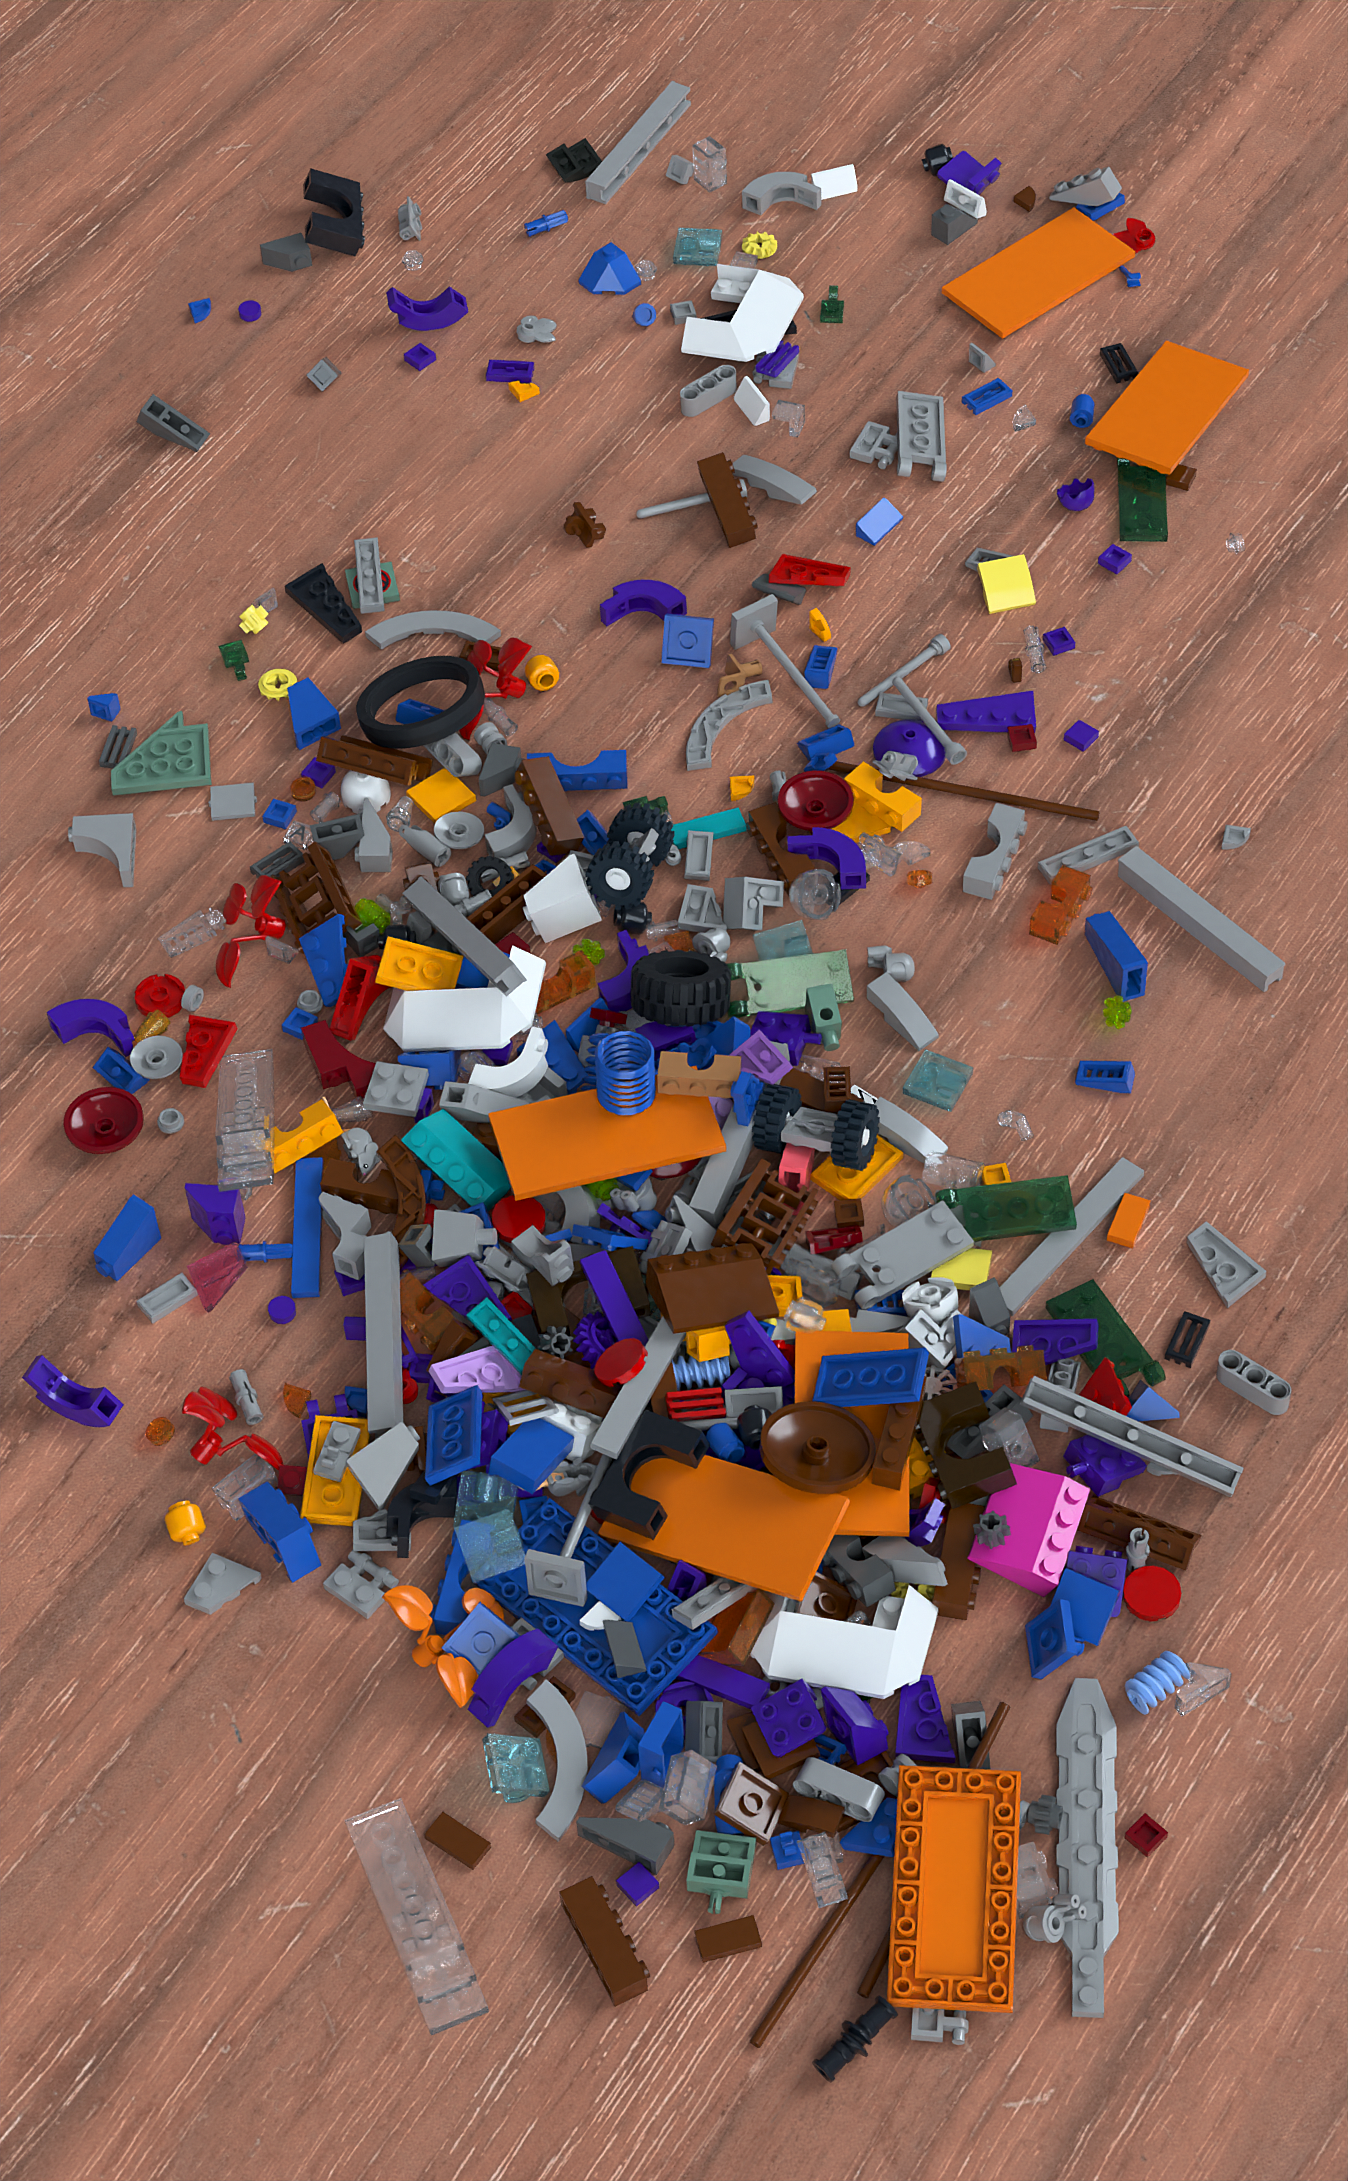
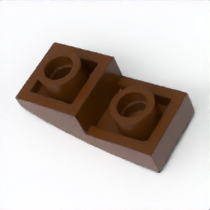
M788 1795L779 1816L778 1824L806 1833L807 1829L834 1838L845 1814V1807L815 1798Z

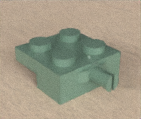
M696 1830L686 1879L687 1891L710 1895L707 1910L709 1913L713 1914L714 1905L715 1914L721 1912L722 1897L730 1896L748 1899L756 1838Z

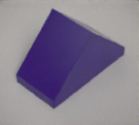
M680 1560L667 1589L684 1602L707 1587L706 1574Z

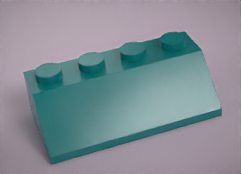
M445 1109L420 1120L401 1139L421 1162L470 1207L484 1202L489 1212L511 1189L503 1163Z

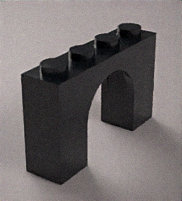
M310 168L303 184L304 199L335 209L343 219L312 212L305 226V243L356 256L359 248L362 249L365 243V236L362 233L364 229V221H362L364 207L361 206L363 192H360V182Z
M645 1410L618 1458L607 1468L604 1479L591 1495V1500L588 1504L596 1517L654 1540L668 1515L660 1502L633 1492L631 1490L632 1479L642 1465L658 1458L672 1459L697 1469L710 1447L703 1431Z

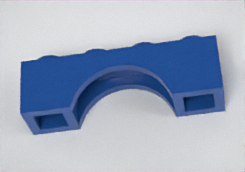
M603 750L594 761L583 766L564 765L556 760L552 752L527 753V759L549 756L564 791L628 789L626 750Z
M461 1519L459 1530H454L451 1543L452 1547H454L452 1555L448 1554L446 1557L445 1571L447 1573L445 1579H440L438 1585V1596L440 1598L438 1605L434 1604L431 1612V1618L437 1634H448L469 1615L462 1605L464 1591L461 1589V1584L469 1572L483 1566L493 1556L497 1542L495 1525Z

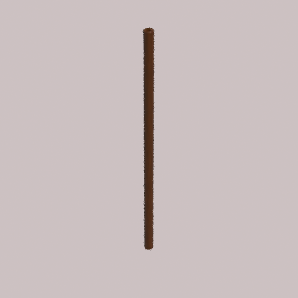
M836 761L829 767V770L850 774L859 765ZM883 775V780L1094 821H1098L1100 811L923 777H917V780L906 778L903 781L895 776L889 778Z
M999 1702L967 1769H981L1010 1710L1008 1704ZM891 1924L857 1991V1994L863 1998H869L889 1957Z
M871 1854L750 2039L752 2045L757 2048L762 2046L885 1856Z

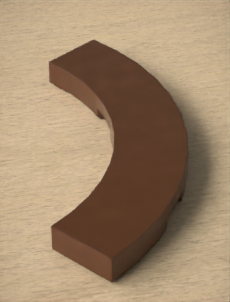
M395 1134L376 1151V1155L389 1170L397 1188V1220L391 1233L397 1242L400 1243L411 1225L424 1224L426 1196L423 1178L415 1159L407 1146ZM399 1247V1268L401 1270L409 1258Z

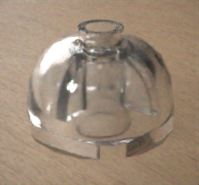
M824 869L806 870L798 874L791 883L789 900L792 908L799 916L809 920H825L829 918L827 916L838 909L841 900V888L839 883H835L832 877L834 875Z
M904 1175L894 1180L884 1190L881 1200L882 1211L887 1221L895 1228L935 1205V1198L923 1180L919 1178L914 1180L909 1178L911 1175Z

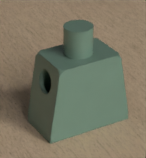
M833 984L806 988L805 1014L809 1016L811 1033H821L822 1041L820 1043H823L825 1051H834L840 1047L838 1040L841 1039L842 1021Z

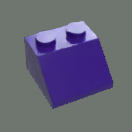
M185 1183L184 1188L193 1221L213 1243L223 1245L240 1244L246 1217L239 1187Z
M827 1686L820 1689L827 1728L840 1743L845 1744L846 1752L857 1766L888 1750L886 1738L889 1735L888 1729L881 1719L877 1720L873 1716V1711L866 1700L861 1701L853 1691Z

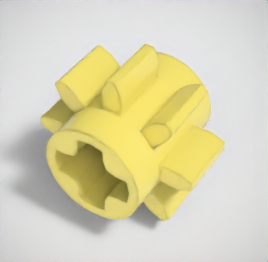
M251 605L239 616L242 619L239 626L246 634L249 631L257 634L268 624V621L265 619L268 613L261 605L258 608Z

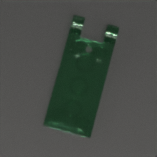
M1117 457L1120 541L1167 542L1165 474H1161L1157 470L1146 466H1130V460Z
M846 949L741 964H727L731 971V981L745 978L748 1001L738 1000L730 1002V1007L727 1011L728 1018L733 1016L736 1018L757 1015L758 1011L783 1012L805 1009L806 988L830 983L833 984L837 1004L854 1002ZM756 984H759L761 986V990H755L754 986Z
M1068 1175L959 1189H943L935 1194L936 1203L943 1200L949 1209L962 1205L965 1223L963 1227L974 1242L1075 1230L1077 1228ZM972 1213H977V1214H978V1217H977V1218H973V1217L971 1216V1214H972Z
M1094 1279L1046 1301L1045 1308L1053 1319L1098 1320L1097 1349L1079 1355L1092 1373L1095 1372L1104 1357L1112 1361L1115 1365L1113 1368L1115 1374L1121 1380L1124 1394L1128 1398L1130 1397L1129 1390L1122 1379L1138 1371L1142 1373L1146 1382L1152 1387L1166 1380L1165 1372L1160 1363L1151 1358ZM1122 1362L1126 1363V1365L1121 1366L1119 1364Z

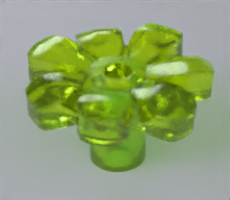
M583 939L581 941L582 946L574 945L572 949L574 953L572 954V959L574 962L581 961V967L588 968L590 962L593 965H597L600 963V959L605 957V951L600 949L601 943L599 941L592 943L590 939Z
M1120 995L1114 996V999L1112 997L1107 998L1104 1004L1108 1008L1103 1009V1015L1108 1017L1105 1021L1108 1027L1115 1026L1117 1029L1124 1028L1125 1022H1129L1132 1010L1130 1003L1123 1002V997Z

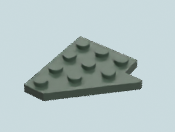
M178 711L111 770L113 796L212 785L208 723L184 726L183 712Z

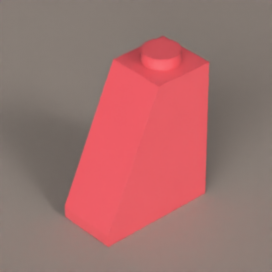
M786 1143L779 1165L778 1183L796 1193H799L803 1185L808 1187V1191L810 1174L814 1164L815 1148L794 1146L791 1143ZM800 1202L797 1209H794L791 1206L783 1203L784 1205L794 1210L792 1215H798L799 1211L804 1205L803 1202Z

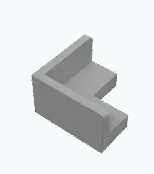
M751 877L725 878L723 922L726 924L727 930H762L763 906L783 907L784 882Z
M920 1309L915 1312L903 1328L895 1333H908L909 1349L924 1347L927 1349L929 1356L926 1367L935 1365V1367L942 1369L946 1367L957 1353L953 1316L961 1313L957 1309L952 1311L939 1327Z

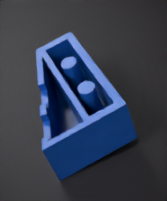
M267 1481L238 1498L247 1521L264 1544L268 1543L276 1552L273 1555L278 1563L283 1561L287 1576L292 1583L322 1566L310 1536L313 1532L310 1523L305 1517L300 1518L299 1512L293 1503L287 1504V1500L279 1488L275 1490Z

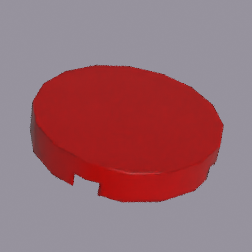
M157 974L151 975L142 980L136 987L134 997L136 1007L142 1015L150 1019L170 1018L182 1009L181 1000L185 988L179 978L170 974H164V976L159 977Z
M514 1195L502 1199L495 1205L492 1212V1225L496 1229L499 1238L505 1242L512 1243V1240L532 1225L542 1234L546 1226L545 1210L541 1203L532 1197L515 1201Z
M635 1338L623 1339L614 1343L603 1352L595 1364L594 1373L599 1381L608 1387H613V1383L617 1382L620 1385L627 1383L643 1369L646 1363L644 1358L648 1356V1352L640 1340Z
M1154 1565L1142 1566L1132 1571L1126 1578L1123 1588V1600L1127 1604L1126 1607L1130 1613L1139 1619L1150 1622L1158 1621V1619L1172 1616L1179 1608L1182 1595L1180 1583L1175 1575L1165 1568Z

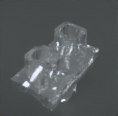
M865 832L860 834L859 848L864 855L866 869L875 867L890 877L895 875L897 865L902 860L903 850L897 846L890 848L884 844L883 838L876 834L874 836H870Z

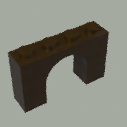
M633 1246L627 1248L617 1247V1250L608 1252L607 1254L638 1319L651 1316L649 1299ZM580 1260L573 1261L574 1271L566 1281L558 1282L554 1286L537 1269L526 1274L527 1286L541 1334L547 1332V1326H554L556 1330L558 1327H565V1334L570 1336L563 1301L567 1292L573 1286L580 1282L588 1281L580 1265Z
M976 1381L923 1401L916 1427V1433L920 1434L923 1432L924 1439H921L920 1443L925 1456L932 1455L933 1460L928 1462L934 1478L939 1476L942 1483L937 1484L943 1500L949 1499L952 1509L1017 1485L1003 1447L970 1459H957L945 1453V1447L955 1433L990 1419Z

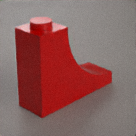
M372 955L350 958L330 1025L332 1034L350 1041L356 1040L362 1021L373 1002L382 992L391 988V986L375 983L382 957Z

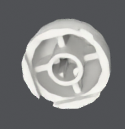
M349 770L342 779L340 790L342 802L346 808L347 806L351 808L353 813L358 814L359 809H363L364 798H368L376 813L381 810V806L385 802L387 805L390 801L391 791L388 780Z
M933 1277L928 1278L929 1283L920 1286L918 1281L908 1286L902 1293L903 1305L908 1317H912L916 1311L921 1309L940 1327L951 1312L958 1309L957 1288L950 1279Z

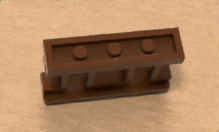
M342 735L340 740L322 736L316 758L318 762L407 786L411 785L412 780L422 782L430 777L433 759L398 749L381 747L372 742Z
M316 841L307 847L310 854L305 852L302 855L306 862L303 867L291 876L284 870L279 872L280 876L278 878L273 874L270 876L282 881L274 896L279 900V910L287 918V928L295 936L296 941L294 944L302 954H304L299 938L337 914L344 915L343 933L347 931L346 927L348 925L356 929L362 924L330 852ZM319 872L321 878L316 875L314 878H312V879L309 881V879H310L311 877H313L315 874H317V873ZM300 886V888H299L298 890H296L294 893L290 894L289 889H290L291 891H294L295 889H297V888ZM319 891L322 901L307 911L303 903ZM334 908L336 909L337 914L332 912L325 917V915L332 911ZM317 922V924L310 928L308 931L306 930L305 925L307 927H310Z
M761 1158L718 1227L711 1246L722 1248L724 1244L726 1246H735L741 1243H753L763 1260L764 1266L767 1267V1275H770L774 1267L780 1269L787 1256L783 1253L784 1250L790 1251L797 1239V1236L794 1235L795 1232L801 1234L808 1221L805 1218L806 1214L810 1216L813 1214L818 1205L815 1197L819 1190L813 1188L810 1193L807 1191L808 1187L803 1185L799 1193H796L775 1181L779 1171L775 1169L773 1172L769 1171L771 1163ZM763 1181L766 1182L763 1192L767 1193L768 1195L774 1198H771L765 1195L764 1193L760 1192L756 1200L753 1199V1196L760 1187L761 1183ZM800 1202H803L804 1205L802 1206L795 1220H791L790 1218L794 1210L784 1205L783 1203L791 1206L794 1209H797ZM758 1208L781 1220L777 1229L754 1217ZM741 1216L745 1217L741 1227L752 1232V1234H750L747 1231L738 1227L734 1235L730 1233L734 1229L735 1225L737 1224ZM779 1237L783 1238L773 1256H770L769 1253L772 1245L761 1239L763 1238L775 1245Z

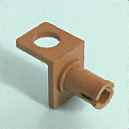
M728 654L725 673L728 676L719 679L718 697L720 698L725 694L729 695L738 691L739 687L744 686L745 678L761 675L762 665L759 660L756 659L739 664L732 654ZM732 681L734 686L725 690V685Z

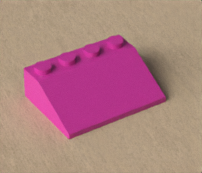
M1010 1463L1017 1485L991 1494L983 1515L992 1511L1000 1517L1005 1515L1007 1525L1010 1526L1011 1535L1004 1536V1546L1000 1544L992 1549L984 1543L979 1545L977 1535H975L967 1559L1045 1597L1058 1586L1090 1489L1066 1476Z

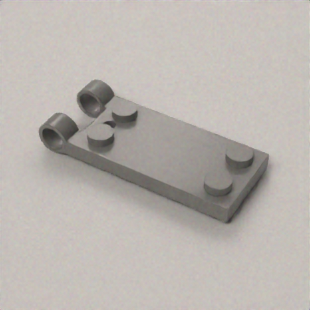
M898 391L896 396L897 476L910 477L912 462L932 465L931 480L944 482L947 464L943 397Z
M942 1200L853 1253L841 1255L831 1264V1268L840 1279L847 1277L857 1269L861 1270L871 1285L861 1289L854 1299L862 1310H867L891 1294L972 1248L974 1241ZM877 1267L880 1271L874 1272L872 1269Z

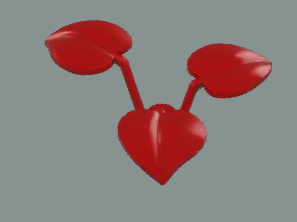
M509 638L499 652V671L496 672L486 666L492 656L490 644L484 640L475 642L473 650L470 651L467 657V661L476 667L479 675H481L484 669L498 678L496 686L500 692L485 693V698L502 697L506 699L508 695L520 698L524 694L526 682L513 676L512 673L532 648L531 645L518 638ZM484 704L479 713L459 730L464 739L470 741V735L482 716Z
M261 875L256 880L250 897L252 913L242 909L247 897L243 885L234 883L231 886L229 896L223 908L224 922L228 925H233L236 923L239 914L256 920L254 927L259 935L232 938L230 943L225 942L221 946L216 959V973L221 983L226 987L231 988V979L240 958L238 942L259 939L266 941L267 936L277 939L283 936L286 928L285 920L270 916L264 912L282 881L267 875Z
M203 1386L198 1389V1393L192 1391L185 1397L182 1414L194 1415L209 1423L204 1434L190 1449L191 1455L198 1462L207 1465L215 1454L221 1457L227 1450L245 1442L250 1450L279 1471L280 1465H283L280 1453L270 1442L256 1434H251L250 1437L243 1435L224 1447L221 1446L223 1440L214 1431L217 1427L221 1428L224 1426L225 1420L223 1416L234 1421L238 1415L236 1408L229 1400Z

